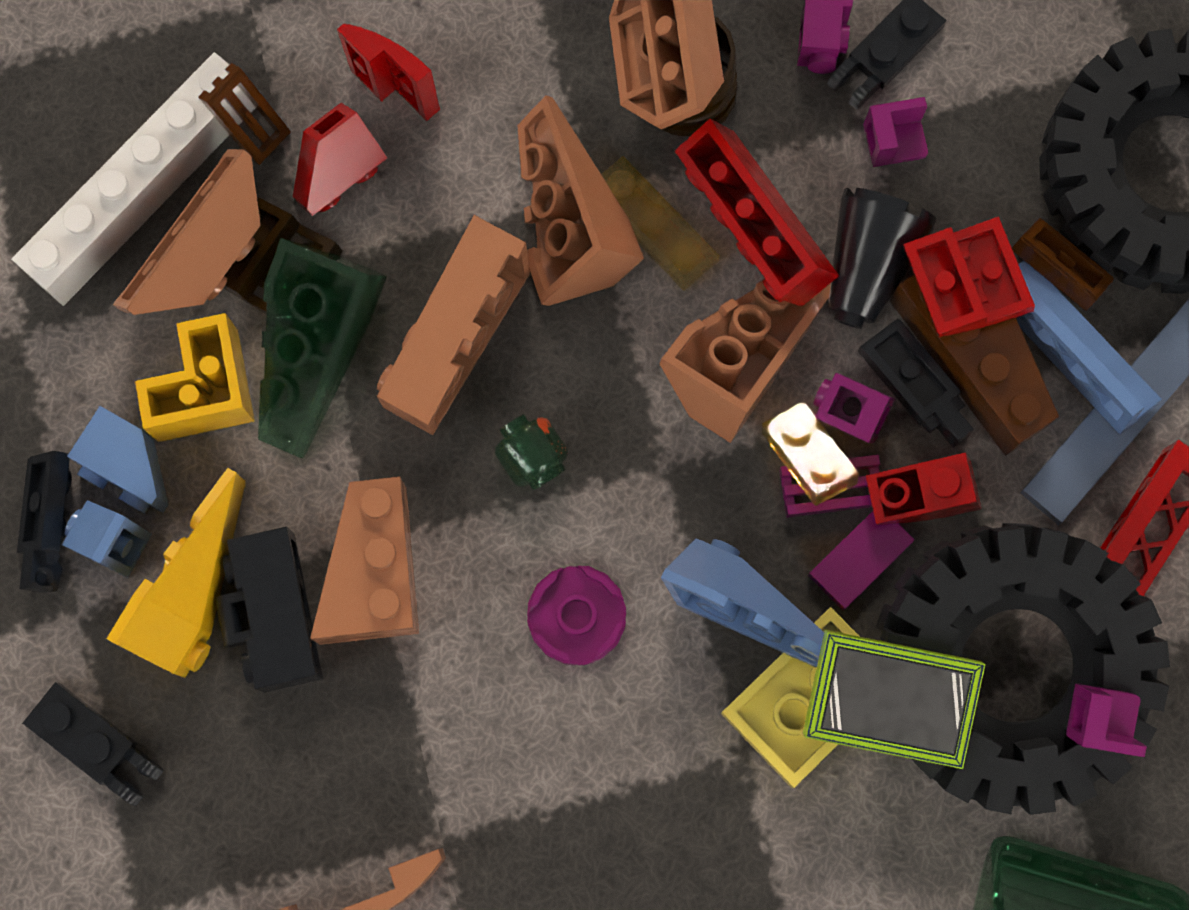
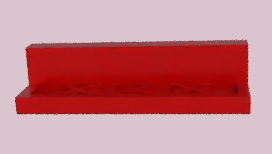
M1180 440L1163 449L1100 546L1101 549L1109 553L1107 557L1111 561L1121 564L1124 563L1130 552L1140 551L1145 572L1139 580L1141 585L1136 590L1141 596L1145 595L1189 526V500L1172 503L1170 490L1181 473L1189 477V446ZM1185 508L1177 521L1174 509ZM1166 511L1171 532L1163 541L1147 543L1144 530L1156 512ZM1160 547L1151 561L1148 549Z

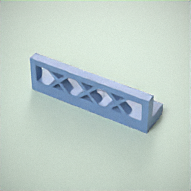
M1023 260L1018 265L1035 308L1034 312L1016 317L1020 328L1119 434H1122L1155 408L1162 399L1063 294Z

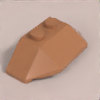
M614 0L609 15L620 105L659 129H664L703 112L724 82L712 0Z
M227 149L208 178L125 290L113 303V306L120 311L138 315L203 305L206 300L214 299L222 291L227 282V277L224 275L235 260L237 262L241 261L252 250L255 244L253 236L261 226L252 156L244 149Z

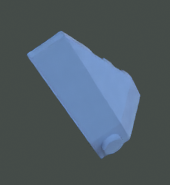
M696 538L665 568L661 579L677 605L817 668L824 632L744 559L739 557L740 551L732 545L717 539H713L712 543L709 544Z

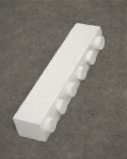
M215 52L11 259L62 306L89 281L229 136V133L198 98L204 90L210 93L215 88L211 83L217 77L224 79L228 75L225 69L229 64ZM238 85L232 90L250 113L256 108ZM223 99L220 102L221 105L239 125L242 120L226 100Z

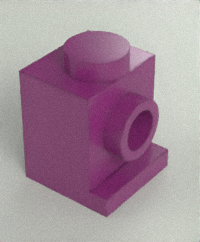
M804 0L800 19L797 66H807L810 71L818 74H828L836 70L838 54H846L848 49L850 25H847L852 10L853 0Z
M835 373L832 381L825 379L817 391L813 405L819 407L814 418L865 442L875 443L896 399L842 374ZM852 397L858 398L862 406L861 411L855 416L848 415L844 410L845 402Z

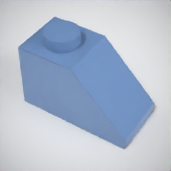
M87 500L82 510H76L68 520L65 528V535L67 537L62 545L128 578L152 534L125 516Z

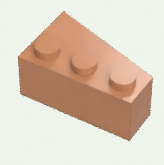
M401 477L349 482L310 639L319 645L419 634L407 488Z

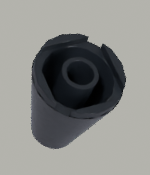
M849 188L844 189L840 203L833 267L839 274V277L831 282L828 308L836 312L835 321L857 329H862L864 322L874 323L910 268L903 244L930 235L934 230L937 220L933 214L922 208L920 217L909 213V209H907L909 202L900 198L864 188H856L855 194Z

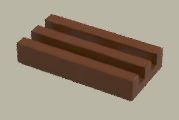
M231 63L225 69L228 75L224 79L217 77L211 83L215 88L210 93L204 90L198 98L240 148L248 152L252 156V160L260 165L291 131L243 70ZM237 85L275 132L271 136L266 133L232 91ZM223 99L226 100L262 144L259 148L256 147L221 105L220 102Z
M1041 218L1012 247L1014 253L1085 311L1093 305L1114 280L1113 276Z

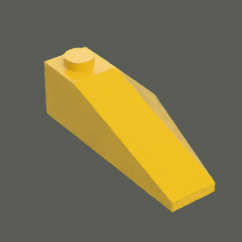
M229 468L226 469L194 512L190 522V527L193 529L192 533L188 538L183 537L178 542L172 541L163 554L165 559L163 572L154 583L147 579L143 580L106 638L112 643L172 674L186 678L190 670L193 672L198 671L210 652L211 646L206 642L212 633L217 605L215 598L221 594L225 576L223 556L229 555L227 540L234 537L246 481L237 472Z

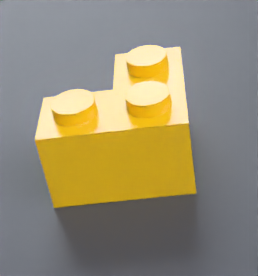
M226 313L176 323L184 371L135 381L142 427L158 442L255 422L239 332Z

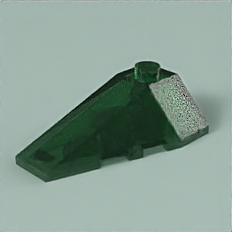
M284 238L280 239L264 283L263 302H267L266 331H262L265 365L264 379L260 381L258 440L299 458L305 457L372 319L387 278L386 275L346 258Z

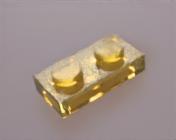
M802 402L763 422L762 435L812 503L817 506L857 485L859 473L821 423L814 418L815 416L808 406Z

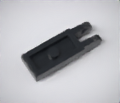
M902 0L850 53L841 66L834 71L827 85L834 91H837L859 69L868 79L857 87L849 101L851 106L856 110L859 109L879 88L883 90L944 28L947 20L923 0Z
M55 682L22 723L97 783L106 785L120 798L135 807L144 797L143 794L139 792L135 785L125 781L115 773L125 759L148 778L157 780L164 771L162 767L136 748L137 743L61 683Z

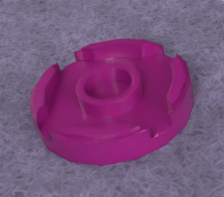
M569 566L550 572L536 585L528 601L527 623L533 641L547 657L564 665L585 666L603 659L618 645L626 627V606L620 588L607 574L590 566Z

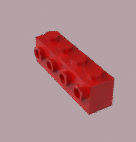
M709 119L675 150V153L687 168L685 174L689 181L699 191L705 193L712 203L710 209L714 216L723 226L732 231L738 240L736 243L738 250L747 261L756 265L765 278L763 280L765 288L778 302L786 301L803 307L839 277L834 267L733 130Z

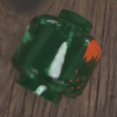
M523 414L499 430L504 438L496 445L495 455L516 486L526 487L530 485L534 491L566 470L562 463L568 456L567 447L547 418L540 417L528 421Z

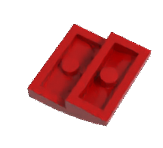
M344 23L337 29L351 72L381 102L396 90L426 121L440 110L432 71L419 58L394 41L362 27Z
M999 216L957 232H953L952 227L903 244L938 337L983 328L1034 312L1035 304Z

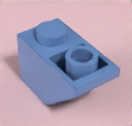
M99 406L67 456L82 466L77 475L102 490L110 482L123 490L118 499L144 514L149 506L164 513L168 507V500L154 439L142 429Z

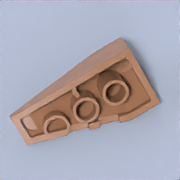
M545 96L517 126L521 177L533 184L531 205L524 208L525 223H536L537 248L533 247L527 250L529 268L541 305L550 306L613 287L637 266L644 257L626 213L553 97Z
M762 280L756 284L752 291L737 300L732 298L722 304L714 314L702 321L697 319L687 325L661 358L659 364L689 417L731 443L828 301L831 283L801 307L786 301L778 302L767 291Z

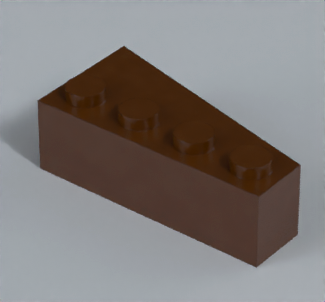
M912 275L898 285L890 300L891 304L926 351L959 388L962 399L1005 456L1046 429L1059 417L1016 318L963 333L938 337L915 276Z

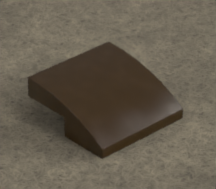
M257 197L261 226L253 236L255 244L248 255L241 261L237 262L235 260L224 275L227 277L224 289L280 324L290 328L343 250L333 240L301 225L292 214Z

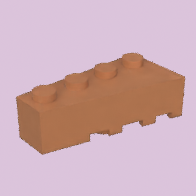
M476 215L472 217L420 317L406 334L394 365L390 364L384 370L378 381L377 390L379 393L377 398L384 409L431 435L435 433L530 275L526 242Z

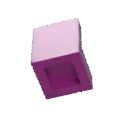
M925 97L869 107L863 126L873 167L927 157L928 148L921 123L927 109Z
M1075 683L1066 736L1082 747L1145 757L1147 746L1134 739L1140 697L1133 693Z

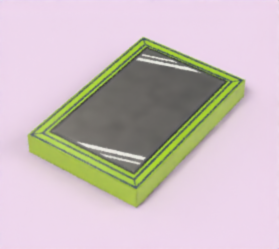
M824 630L803 735L805 738L963 769L985 664L968 658Z

